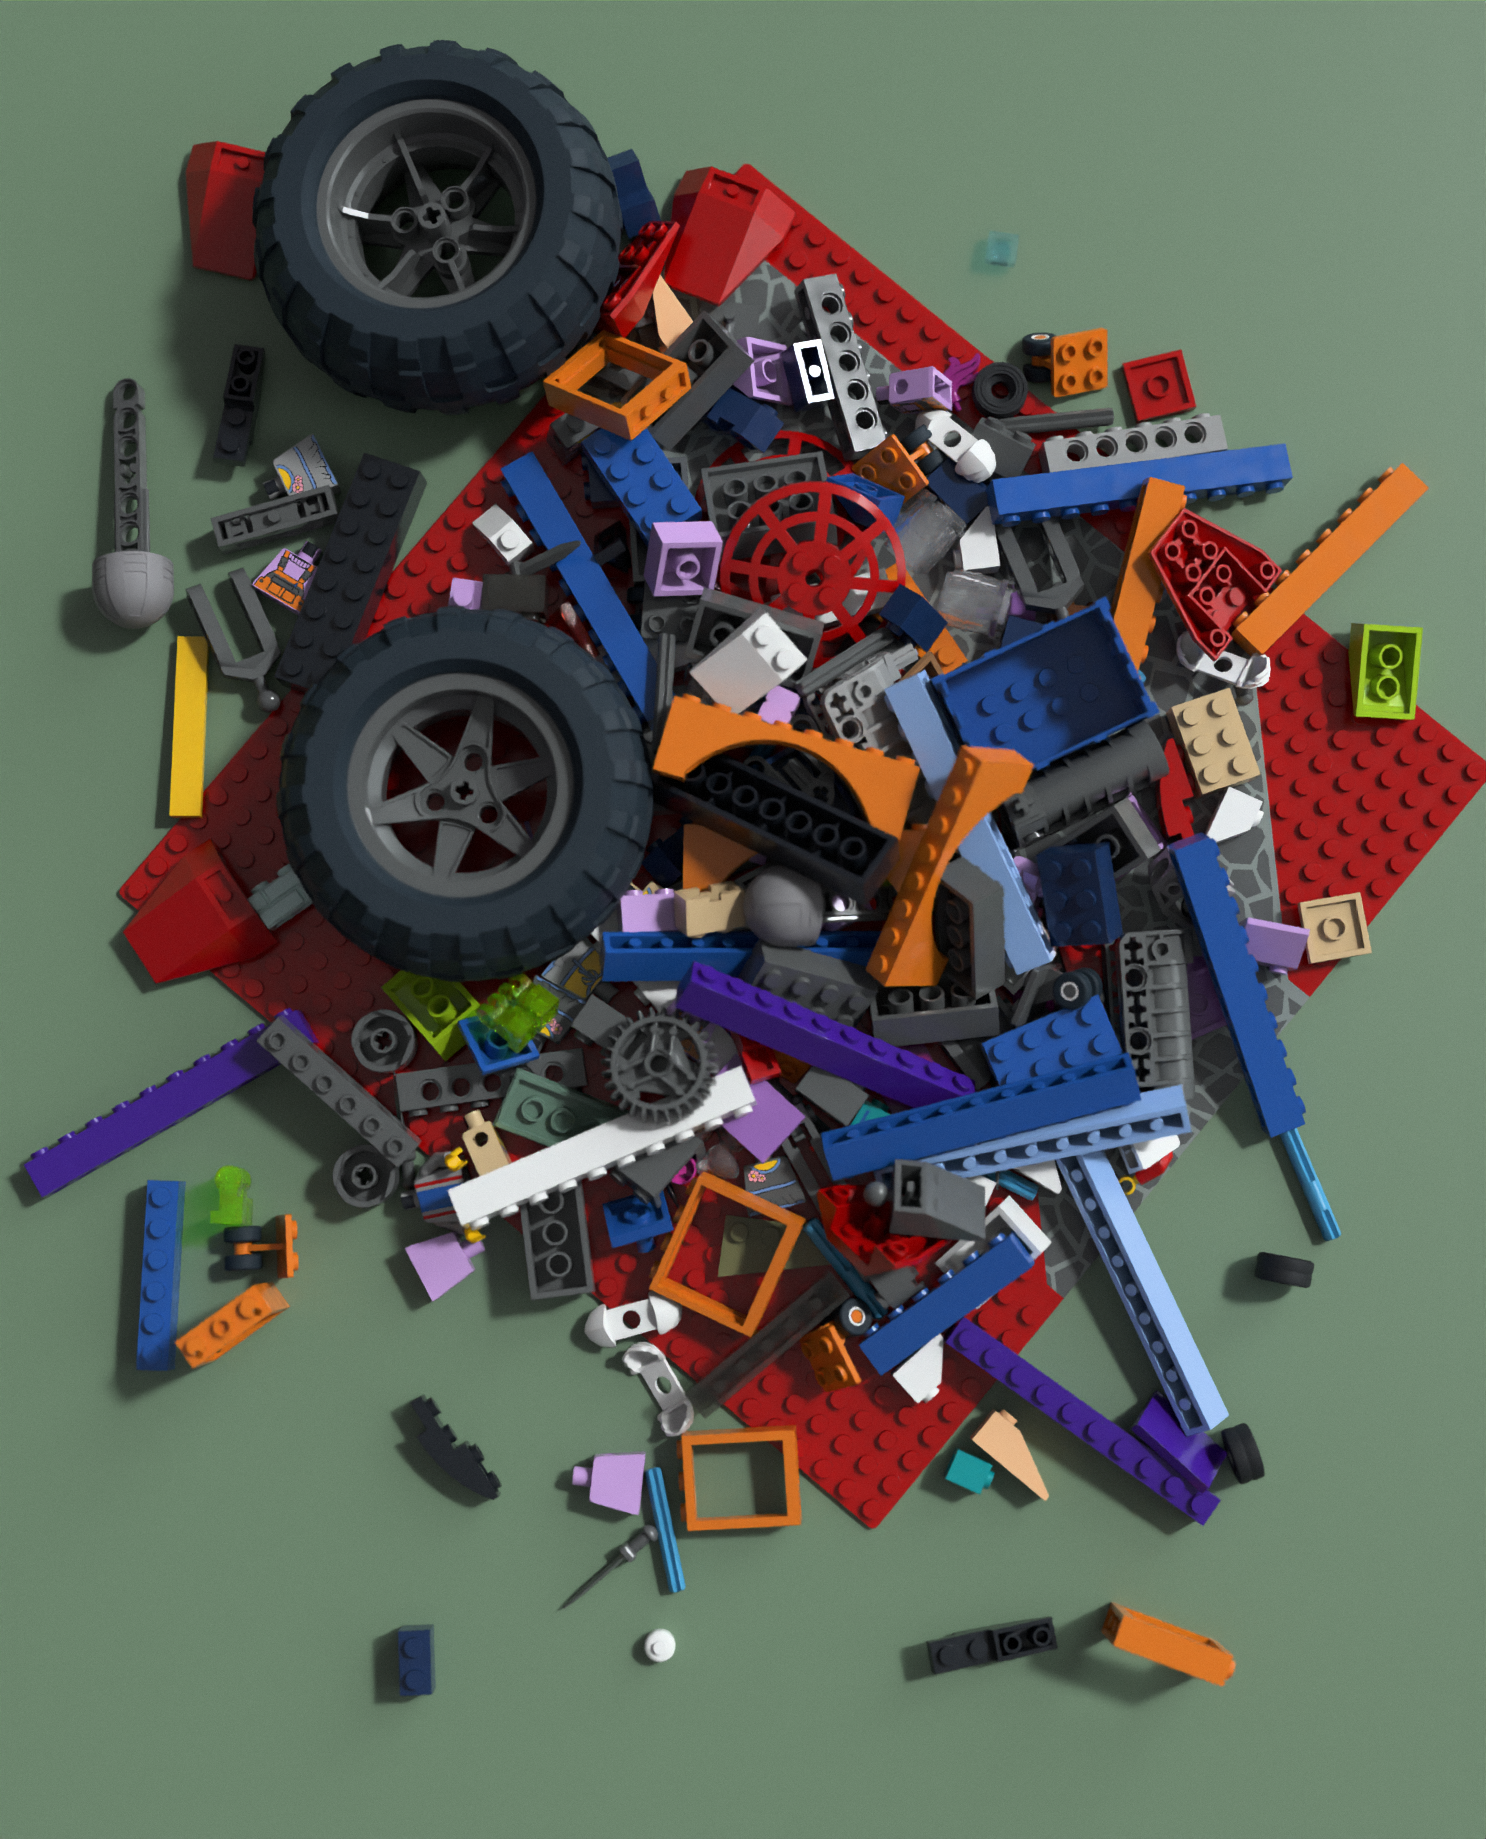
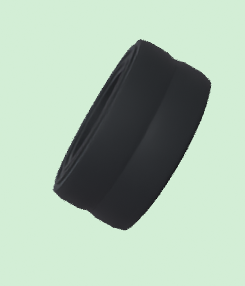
M995 362L985 366L977 374L972 388L973 403L976 409L986 418L993 417L999 419L1015 416L1024 406L1028 394V384L1024 374L1016 366L1006 362ZM996 384H1003L1008 389V395L1003 399H997L992 395L991 388Z
M1259 1252L1255 1277L1276 1283L1310 1288L1314 1263L1293 1257Z
M1242 1423L1222 1430L1223 1445L1232 1471L1239 1484L1263 1478L1265 1476L1264 1465L1249 1426L1246 1423Z

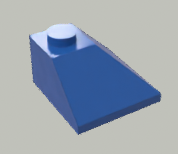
M854 473L827 477L826 482L846 486L872 501L889 519L893 528L895 527L905 496ZM835 495L852 519L864 525V530L876 521L871 513L859 504L842 496Z
M515 1005L462 1019L457 1023L481 1075L537 1060L540 1057Z

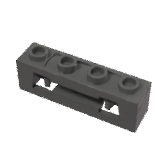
M329 485L210 519L218 547L224 555L333 525L337 521L339 510L332 489Z
M801 1101L793 1104L806 1117L802 1123H804L811 1136L808 1140L834 1185H847L844 1179L834 1181L832 1179L823 1149L821 1133L817 1132L813 1124L818 1119L809 1104L803 1106ZM800 1126L791 1134L796 1143L806 1138ZM787 1138L782 1143V1147L821 1215L817 1199V1192L820 1187L796 1145L792 1147Z

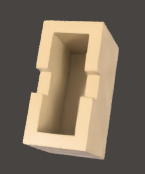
M733 881L711 884L709 885V891L700 892L698 887L674 891L675 927L689 938H701L705 936V933L715 931L728 933L734 931V928L745 926L744 890Z

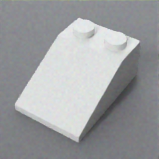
M759 608L693 667L689 673L716 703L727 705L732 708V713L739 714L783 682L807 659L771 617Z
M1008 1196L985 1217L984 1242L960 1240L937 1260L935 1264L943 1273L951 1268L954 1272H957L964 1267L962 1261L976 1250L979 1254H982L990 1248L987 1242L1001 1232L1007 1236L1013 1231L1033 1259H1036L1052 1242L1011 1196ZM985 1302L976 1307V1309H979Z

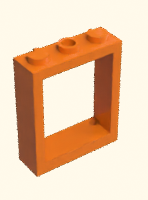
M605 330L601 331L558 370L543 380L549 406L630 441L691 389L687 363ZM609 362L653 380L621 409L577 391Z
M273 1282L256 1284L182 1336L175 1343L194 1369L215 1362L290 1306Z
M796 1425L686 1431L682 1434L681 1440L676 1441L677 1459H683V1471L678 1473L679 1490H685V1503L680 1504L681 1522H687V1531L801 1525L802 1511ZM783 1440L787 1513L697 1518L693 1445Z
M1110 1603L1101 1632L1113 1646L1222 1687L1225 1680H1229L1232 1677L1235 1669V1662L1232 1661L1234 1656L1218 1641L1117 1603Z

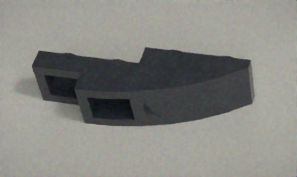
M234 344L223 395L225 404L213 455L215 463L245 467L249 445L252 446L257 422L264 370V348Z
M423 1394L410 1404L427 1429L419 1434L417 1439L434 1461L451 1477L477 1494L492 1500L499 1497L501 1493L498 1488L502 1487L501 1482L492 1470L487 1472L482 1464L485 1457L476 1444L471 1446L469 1441L464 1442L458 1447L454 1442L458 1438L449 1424L444 1426L438 1415L441 1411L432 1397L427 1399Z
M1050 1616L952 1633L951 1636L926 1641L931 1672L935 1675L987 1662H1002L1058 1649L1053 1620Z

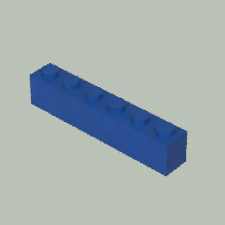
M147 1180L136 1370L170 1371L175 1369V1342L177 1340L186 1186L184 1181Z
M1013 1231L1007 1236L1002 1232L987 1242L990 1247L982 1254H979L977 1250L962 1261L964 1267L957 1272H954L951 1268L937 1279L939 1285L932 1290H929L927 1287L923 1288L912 1297L914 1303L906 1309L900 1305L887 1315L889 1318L888 1322L881 1327L878 1323H875L866 1333L862 1334L865 1338L858 1346L881 1376L1033 1267L1034 1259Z

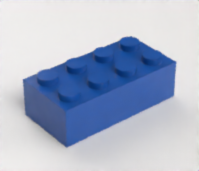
M602 428L581 441L583 452L647 547L649 546L652 523L698 522L702 519L701 507L647 428L632 441Z
M1098 994L1092 996L1089 1002L1081 1008L1075 1010L1063 1008L979 1044L997 1087L1123 1053Z

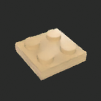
M1360 892L1297 903L1301 927L1310 929L1305 945L1308 964L1372 953Z

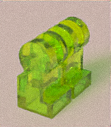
M523 973L510 977V984L503 983L498 988L499 994L492 993L488 997L489 1005L482 1003L476 1009V1014L480 1021L508 1042V1046L517 1054L536 1036V1031L540 1032L558 1014L559 998L540 984L535 985Z
M226 1165L216 1172L215 1184L220 1189L219 1211L211 1210L210 1223L220 1225H252L253 1199L247 1198V1191L251 1187L252 1178L247 1170Z

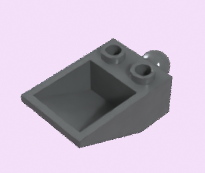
M895 1159L890 1189L881 1182H871L864 1189V1199L870 1206L880 1207L886 1202H890L889 1233L975 1242L985 1241V1187L928 1162Z

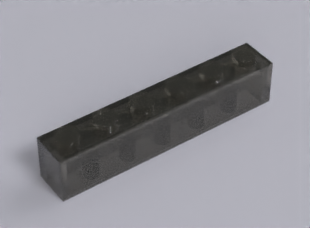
M827 1270L758 1328L752 1337L745 1339L684 1391L685 1396L703 1418L706 1419L848 1299L850 1295L833 1274Z

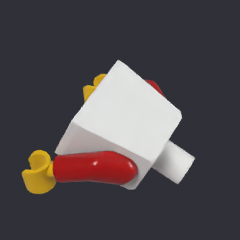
M1177 1135L1118 1147L1129 1174L1135 1173L1132 1177L1122 1175L1118 1178L1119 1183L1124 1180H1129L1132 1183L1131 1188L1124 1191L1125 1195L1132 1194L1137 1184L1144 1185L1165 1172L1173 1158V1150L1180 1145Z

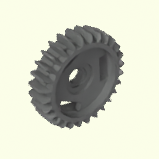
M650 1007L649 1017L645 1018L638 1011L637 1018L639 1021L634 1023L631 1018L626 1017L629 1026L627 1029L619 1025L616 1026L620 1033L619 1038L609 1035V1040L614 1044V1047H604V1052L611 1057L602 1059L601 1063L606 1067H610V1069L603 1071L601 1074L604 1079L612 1080L604 1086L608 1091L616 1089L610 1095V1098L614 1102L622 1098L618 1107L621 1111H624L630 1106L629 1116L631 1118H634L640 1112V1120L643 1123L647 1121L650 1115L654 1125H658L660 1116H664L667 1124H671V1115L676 1114L677 1118L683 1121V1110L686 1109L687 1112L694 1115L692 1104L696 1103L703 1107L704 1103L700 1096L702 1094L709 1097L712 1095L706 1086L707 1084L716 1085L717 1081L710 1076V1073H718L719 1068L716 1065H711L710 1062L717 1061L719 1058L716 1053L708 1052L716 1046L713 1041L704 1043L709 1037V1032L705 1030L698 1033L701 1028L699 1021L690 1026L691 1016L689 1014H686L680 1020L679 1010L675 1009L670 1017L666 1007H662L660 1016H656L653 1008ZM644 1033L648 1037L629 1061L622 1057L624 1051L635 1037ZM689 1038L692 1040L701 1062V1066L691 1069L681 1041ZM657 1056L665 1057L668 1060L667 1069L661 1073L652 1071L650 1063L653 1058ZM640 1092L668 1095L671 1096V1100L668 1104L654 1105L639 1101Z

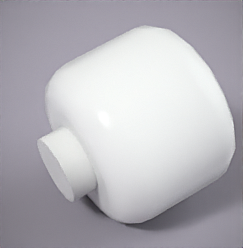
M658 1628L652 1630L644 1642V1650L649 1659L655 1662H664L670 1659L675 1651L676 1642L674 1636L666 1629Z

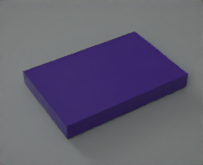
M1158 1390L1149 1397L1131 1428L1136 1435L1202 1494L1211 1486L1227 1455L1226 1451L1204 1432L1186 1437L1170 1401Z

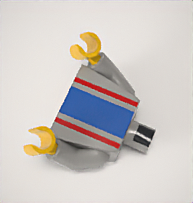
M457 1147L452 1152H436L420 1167L419 1173L414 1180L415 1189L401 1192V1202L404 1210L420 1207L425 1222H433L438 1227L465 1235L470 1243H477L485 1239L486 1235L480 1234L478 1230L472 1231L471 1227L466 1229L461 1225L448 1193L449 1189L471 1181L467 1167L468 1161L464 1155L458 1156L463 1151L462 1148Z

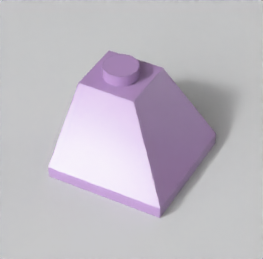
M747 336L736 340L754 359V362L733 385L749 398L788 406L792 405L793 401L781 358V353L787 349V346Z

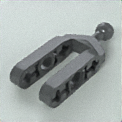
M1056 516L1050 517V520L1037 523V526L1063 584L1038 592L1011 527L995 524L998 550L1025 609L1056 614L1058 621L1070 616L1067 609L1083 591L1084 583Z
M242 567L229 572L228 577L262 653L236 662L201 584L185 589L192 611L223 677L254 682L259 693L256 698L259 709L266 713L276 711L280 706L281 699L276 691L269 688L265 676L281 656V651L245 569Z

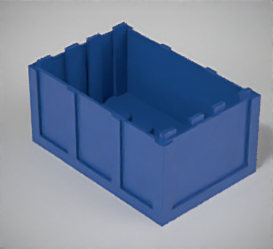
M1106 597L1095 601L1089 607L1055 623L1054 621L1048 623L1026 637L998 650L993 649L973 662L945 675L942 673L930 680L960 746L1014 750L1034 764L1032 771H1036L1087 745L1097 743L1138 721L1148 719L1160 713L1155 701L1151 702L1109 612L1111 606Z

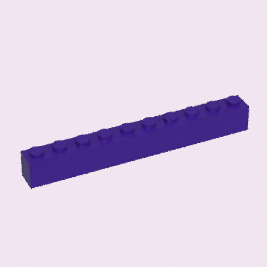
M693 961L677 986L676 1008L913 1108L975 1093V1080L970 1079L964 1074H958L942 1067L938 1063L930 1062L914 1055L910 1051L897 1048L882 1039L874 1038L851 1026L843 1025L823 1014L815 1013L795 1002L782 999L767 990H761L745 983L739 978H733L719 972L710 966Z
M288 1008L274 1016L276 1020L279 1016L283 1015L315 1045L319 1043L301 1010H294L292 1012L291 1008ZM264 1023L253 1027L247 1031L249 1037L240 1042L237 1039H233L220 1047L221 1053L212 1058L210 1054H207L193 1062L195 1066L193 1069L186 1073L183 1070H179L166 1078L168 1083L159 1088L156 1085L146 1088L139 1093L141 1098L130 1104L128 1100L113 1107L112 1111L114 1114L103 1119L102 1116H98L85 1124L86 1130L76 1135L72 1131L57 1140L58 1146L50 1150L48 1147H44L31 1154L32 1160L24 1164L41 1197L52 1196L280 1066L282 1063L257 1042L258 1038L270 1025L265 1027Z
M962 1317L955 1322L943 1336V1341L1202 1526L1205 1525L1220 1503L1221 1499L1208 1490L1202 1494L1162 1457L967 1318Z

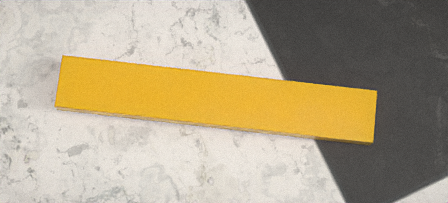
M177 636L169 813L171 818H202L209 646L204 636Z

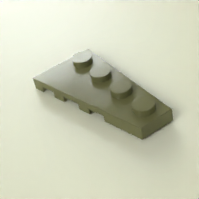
M726 1215L718 1277L767 1272L787 1225L776 1221ZM802 1227L784 1270L830 1265Z

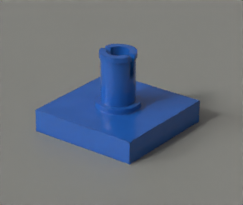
M663 1190L659 1194L662 1203L659 1208H656L650 1202L647 1205L643 1204L634 1195L602 1204L613 1248L636 1242L638 1252L648 1253L657 1246L653 1236L674 1230Z

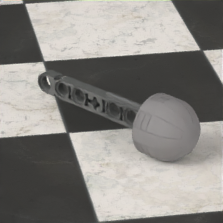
M124 378L116 383L113 391V409L116 410L114 415L115 552L102 555L93 561L92 590L96 606L108 620L120 627L140 629L159 621L169 610L174 596V570L170 559L150 552L146 419L141 411L145 410V392L142 386L135 380ZM129 387H135L134 396L129 400H123L125 390ZM130 415H135L134 425L130 428H124L125 419ZM136 443L134 454L125 457L124 450L126 446ZM131 472L135 474V477L131 478ZM131 500H137L136 510L133 513L126 514L125 508L127 503ZM137 528V538L133 542H127V533L131 529Z
M775 865L762 871L749 884L745 892L743 908L745 919L750 929L763 941L781 947L811 946L818 939L822 923L886 921L894 904L892 899L898 893L893 886L881 885L873 896L876 901V908L869 910L863 904L824 885H820V883L783 865ZM834 896H841L846 900L847 908L845 911H839L833 906L832 899Z

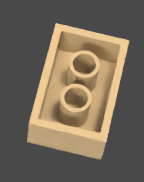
M1230 688L1173 706L1166 712L1176 743L1180 744L1185 755V762L1183 763L1186 771L1191 774L1194 780L1196 799L1223 791L1229 786L1234 787L1255 780L1261 775Z

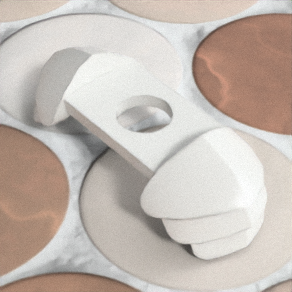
M932 409L918 413L915 429L923 424L926 425L927 430H930L932 433L931 438L927 441L931 442L957 463L955 467L957 474L963 475L967 480H973L976 483H980L992 475L996 467L995 454L987 441L984 439L977 440L950 418L952 414L947 411ZM950 433H958L961 436L960 443L955 447H948L944 444L945 437Z
M1185 631L1178 638L1176 648L1178 658L1182 665L1193 672H1200L1242 689H1253L1269 682L1271 671L1270 658L1266 655L1260 656L1258 653H1254L1250 659H1246L1223 651L1216 661H1212L1192 640L1188 631ZM1226 659L1231 662L1232 668L1229 671L1220 672L1215 669L1214 664L1218 660Z
M652 1290L648 1292V1299L607 1310L605 1304H601L589 1314L584 1333L597 1345L607 1348L616 1347V1340L655 1329L660 1334H665L670 1329L676 1327L681 1320L682 1304ZM629 1310L636 1311L640 1316V1324L635 1329L627 1328L623 1323V1316Z
M648 1342L633 1344L623 1355L622 1361L625 1367L630 1368L632 1375L642 1374L663 1410L657 1416L658 1421L662 1423L661 1429L665 1432L666 1436H679L681 1433H685L693 1423L694 1411L692 1402L665 1359V1355L656 1346ZM659 1377H665L670 1381L671 1391L669 1393H664L658 1388L657 1380Z

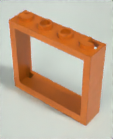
M703 1171L698 1179L693 1177L690 1185L687 1187L685 1194L690 1197L686 1206L680 1205L675 1214L673 1222L677 1223L674 1233H668L664 1239L661 1250L665 1251L661 1262L656 1260L651 1269L649 1278L653 1280L649 1289L744 1335L752 1337L757 1330L806 1219ZM707 1188L787 1225L747 1316L667 1278Z

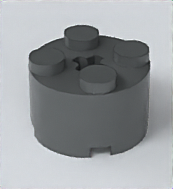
M387 1009L377 1010L362 1017L355 1025L351 1038L354 1053L360 1063L370 1070L385 1074L399 1072L407 1067L414 1059L418 1048L417 1031L412 1023L401 1014ZM388 1033L392 1044L390 1047L385 1046L381 1050L382 1044L378 1043L380 1037L385 1038Z
M358 1145L348 1149L338 1158L333 1169V1183L338 1194L345 1202L356 1207H376L386 1203L394 1195L399 1184V1168L373 1145ZM367 1168H370L369 1173L373 1175V1180L367 1181L366 1185H364V1179L360 1178V1172H366Z
M913 1265L869 1276H864L855 1268L865 1283L869 1281L873 1283L877 1289L874 1295L885 1309L889 1306L896 1309L926 1287L924 1281L918 1284L915 1280L919 1273Z

